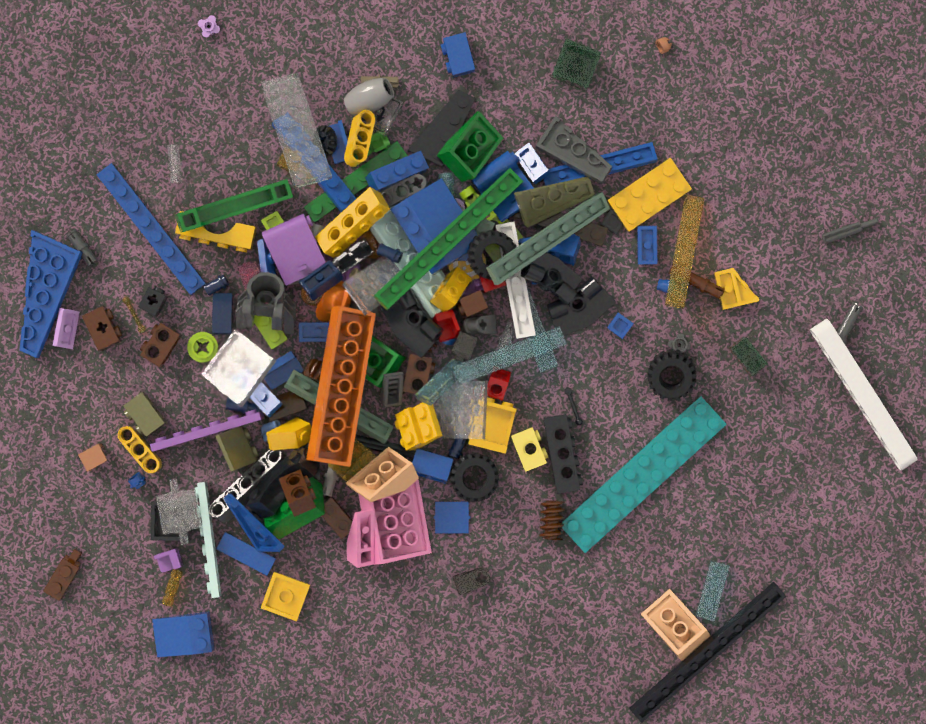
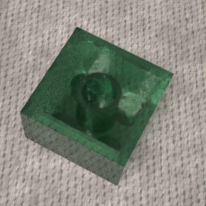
M566 39L551 78L587 92L602 52Z

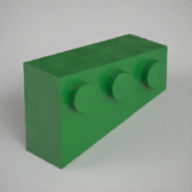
M309 478L312 486L308 488H312L317 499L313 500L316 508L294 517L285 498L275 515L264 518L265 527L278 539L287 536L325 514L322 484L315 478Z

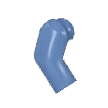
M278 420L266 423L261 427V436H263L264 442H268L266 432L281 425Z

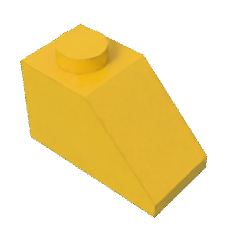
M296 417L266 432L269 449L272 451L295 449L308 444L311 424Z

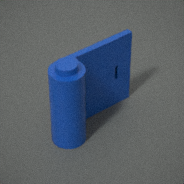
M508 151L484 166L477 176L471 179L480 194L484 193L509 168L523 180V183L493 210L501 222L520 211L514 193L534 188L519 169L517 156L514 152L509 153Z

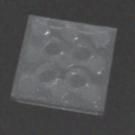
M235 329L201 375L237 405L243 407L273 367L276 360Z
M432 380L431 400L443 435L440 438L485 440L487 381Z

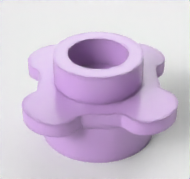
M210 15L205 20L201 19L198 21V26L203 31L202 35L206 38L220 31V27L217 26L216 18L213 15Z

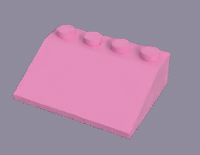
M419 480L415 481L405 491L373 502H369L358 494L361 511L374 510L375 564L373 565L432 553Z

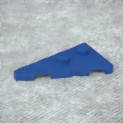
M228 494L223 498L258 552H280L284 548V545L232 494Z

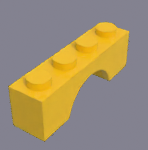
M236 223L231 230L223 234L211 233L204 226L180 233L177 224L175 233L180 235L179 239L191 241V238L199 239L198 243L209 245L210 242L217 243V247L228 249V246L236 247V251L247 253V250L253 249L257 228Z

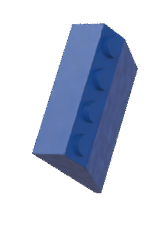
M442 178L390 209L418 253L463 212ZM475 229L430 269V273L437 274L466 255L467 250L470 248V242H473L475 236H479Z

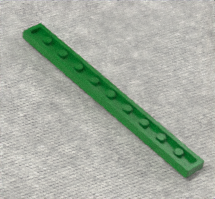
M509 168L373 297L388 310L520 186L523 180Z

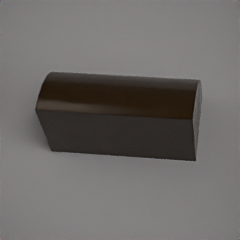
M291 391L277 395L276 397L283 405L269 419L272 422L308 409L305 399Z

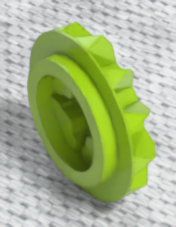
M198 332L189 339L187 350L193 360L202 363L214 359L217 354L218 343L213 335L207 332ZM197 341L202 344L207 343L209 341L208 345L206 346L207 351L209 353L205 351L198 352L200 346L197 343Z

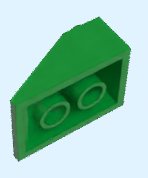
M478 111L445 143L437 156L461 182L471 180L480 172L503 140V137Z
M372 335L365 378L381 388L384 374L396 373L406 357Z

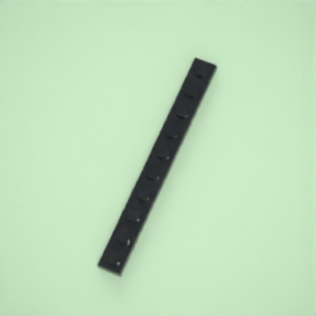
M773 581L629 707L640 722L643 723L779 604L786 595Z

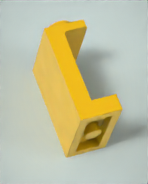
M484 397L483 400L479 399L468 444L506 454L517 409L513 408L514 404L503 401L502 405L494 403L495 399Z

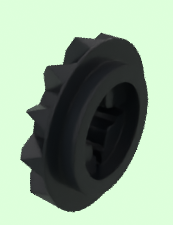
M328 125L317 127L316 132L313 133L315 139L312 142L315 143V147L321 155H332L337 147L335 131Z

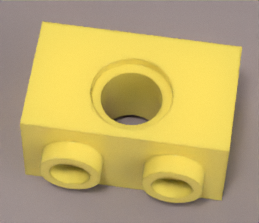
M533 427L511 435L525 472L547 463L545 459L549 457L545 447L541 448L538 441H541L538 430L534 431ZM529 443H533L536 446V451L533 454H527L525 451V446Z

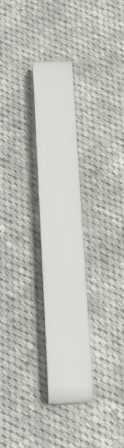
M825 319L811 328V334L896 466L902 471L917 461L915 453L830 321Z

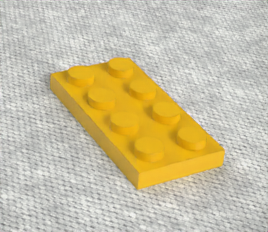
M669 158L608 199L607 202L615 211L626 230L630 232L692 190V188L673 160Z

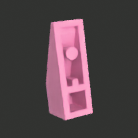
M373 509L355 512L348 535L347 561L357 568L375 564Z

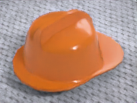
M340 281L323 294L316 308L318 320L322 322L330 321L331 310L334 306L349 308L351 295L344 281Z

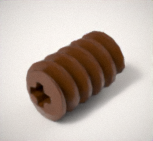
M546 500V502L541 503V506L546 509L540 511V513L546 516L540 519L541 522L545 523V525L539 528L545 531L539 534L540 537L547 540H563L558 537L563 534V531L558 528L564 526V523L559 522V520L564 519V516L559 514V512L565 511V508L559 505L564 504L565 501Z

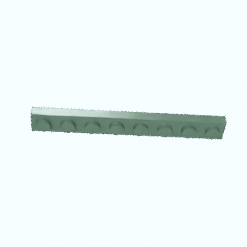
M603 192L596 193L595 196L590 197L486 267L494 285L501 284L608 211L610 207Z

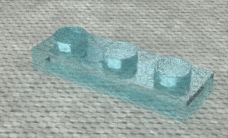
M452 358L415 394L417 400L432 405L468 370L467 364Z
M710 560L695 614L696 617L715 622L729 565Z

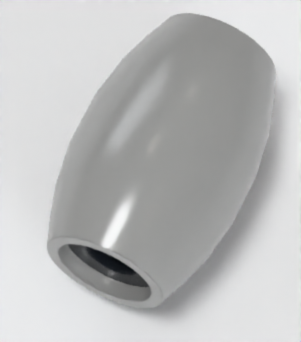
M386 78L371 79L353 88L344 97V103L352 116H356L363 110L374 112L385 106L394 97V90Z

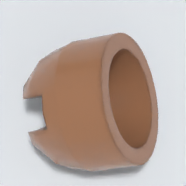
M663 37L656 40V46L661 54L671 49L672 43H668L669 38Z

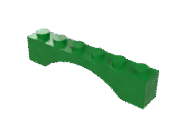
M288 179L174 215L180 233L293 198Z

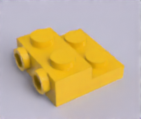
M426 400L415 407H408L395 414V426L400 430L402 437L400 443L405 450L419 449L443 436L432 400Z

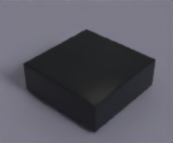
M610 209L600 225L617 235L623 223L619 220L615 211Z

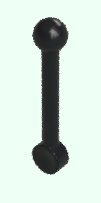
M567 387L564 393L568 395L576 417L575 423L580 426L583 424V420L579 417L573 401L572 389Z

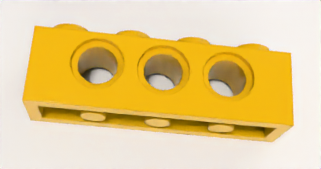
M369 187L318 233L315 238L325 254L333 258L340 256L362 234L368 231L372 225L384 217L390 210V207L380 192Z

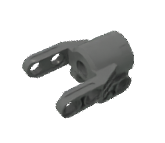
M261 272L249 280L247 289L238 297L236 328L245 329L246 327H253L255 315L272 317V330L282 331L284 320V333L294 335L296 303L287 293H284V283L276 274Z

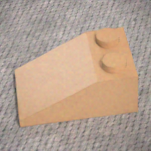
M388 447L348 480L346 484L366 500L373 502L405 491L419 477L413 463Z
M670 589L641 613L643 618L681 661L710 637L707 629Z

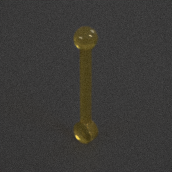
M124 297L122 301L131 312L138 326V332H145V327L141 325L130 304V298Z

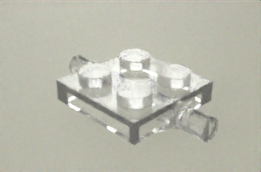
M177 478L169 480L171 491L165 495L156 496L162 533L179 534L181 545L189 544L187 532L191 529L202 527L196 490H179Z

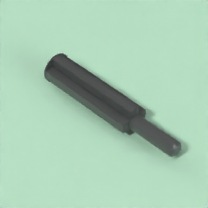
M875 218L863 223L856 222L821 234L822 240L826 245L827 243L859 233L863 228L878 224L879 221Z

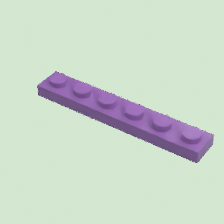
M255 409L245 412L246 416L241 418L238 415L228 417V421L221 423L220 420L209 423L210 427L204 429L202 425L191 428L192 432L187 434L184 431L173 433V438L166 439V436L156 438L155 443L150 444L151 451H158L263 420L265 417L263 411L257 413Z

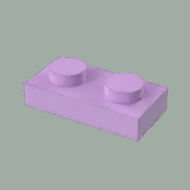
M59 308L53 346L73 349L79 311Z

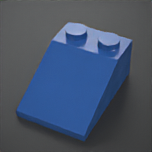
M210 611L152 619L157 657L212 652L215 649Z

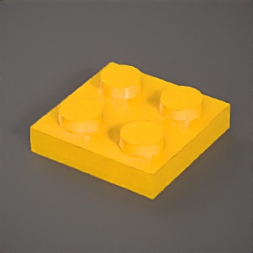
M274 571L261 609L297 621L310 584Z

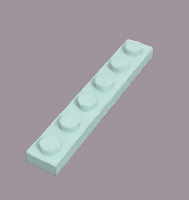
M206 481L197 483L198 487H195V496L199 498L200 506H197L198 517L202 518L200 535L201 537L204 536L205 544H202L203 556L206 555L207 563L204 564L205 574H209L210 581L207 582L208 594H211L212 598L221 596L212 517L209 513L210 501Z

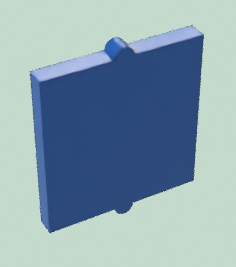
M435 502V516L433 517L435 519V533H469V519L471 518L469 516V502Z

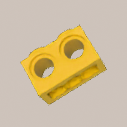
M457 266L445 276L430 302L442 312L448 311L456 305L472 278Z

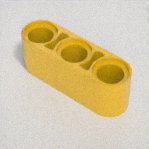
M363 110L352 120L344 160L350 167L359 165L367 158L375 124V116L370 110ZM361 117L365 119L366 124L362 122ZM357 135L362 138V142L359 141ZM353 153L357 154L358 160L354 157Z
M131 426L120 428L118 431L119 441L147 473L159 471L162 467L161 459L154 451H151V447L138 431ZM127 429L132 432L130 440H126L123 436L124 431ZM138 444L144 447L142 455L136 453L135 449ZM150 459H154L157 463L154 470L148 467Z

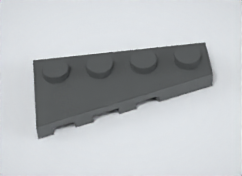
M556 115L536 145V149L600 184H603L612 170V166L595 150L587 146V143L575 135L573 130L564 125Z

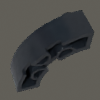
M306 448L298 451L294 450L288 457L277 464L265 476L257 488L250 493L247 506L262 519L275 515L286 498L279 478L297 470H301L303 476L307 475L308 478H312L315 476L320 462L306 460L308 452Z

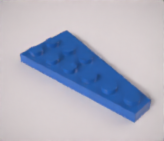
M31 230L30 237H32L31 247H29L30 263L27 267L26 305L23 309V315L25 316L24 326L21 330L20 351L39 358L83 252Z

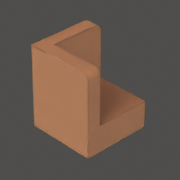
M101 443L78 454L87 472L107 461Z

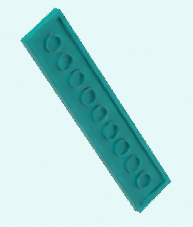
M699 396L563 520L564 526L562 529L586 553L716 435L726 423L702 396Z

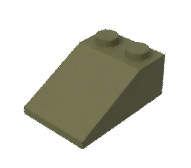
M239 426L215 436L231 472L258 461L259 453L256 446H252L249 441L252 437L248 428L244 429L243 426Z

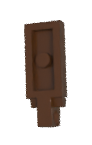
M74 549L70 556L66 554L62 558L43 592L61 601L80 569L81 563L78 562V559L83 553L82 551Z

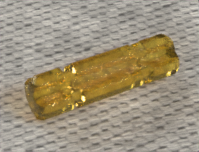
M173 569L171 572V579H169L165 591L166 596L162 600V604L171 607L173 605V597L176 596L180 583L179 579H181L183 574L181 570Z

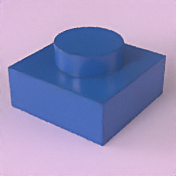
M618 312L607 326V329L623 339L634 323Z

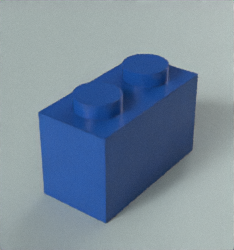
M466 33L443 38L444 43L440 45L443 55L448 57L449 62L445 63L448 74L452 73L453 78L474 73L475 67Z

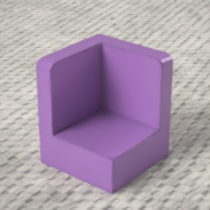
M178 548L154 555V559H157L162 573L184 566Z

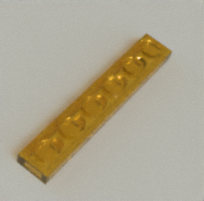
M686 194L684 198L665 300L666 306L681 309L685 307L704 198Z

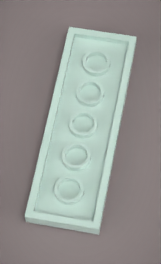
M391 210L371 226L370 231L379 244L383 243L395 250L400 249V252L403 253L401 261L393 263L398 271L404 268L418 254ZM442 270L437 274H431L428 271L411 287L413 293L431 318L435 314L442 312L430 302L445 278Z

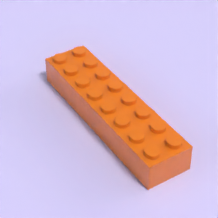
M343 306L332 307L306 460L346 467L351 466L376 313Z

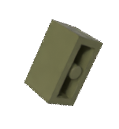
M141 392L123 405L126 409L124 411L125 415L129 420L133 419L137 424L135 428L141 436L145 435L148 437L167 423L145 392Z

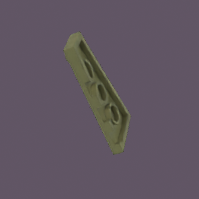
M582 177L515 192L514 196L524 225L528 228L595 196L590 179Z

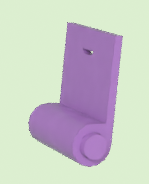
M304 213L262 232L263 239L286 286L308 276L326 263L312 233L311 227L314 226L310 216H305Z

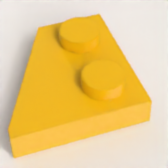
M734 268L714 272L716 285L725 288L724 294L720 299L723 310L759 301V298L751 291L746 282L740 278Z

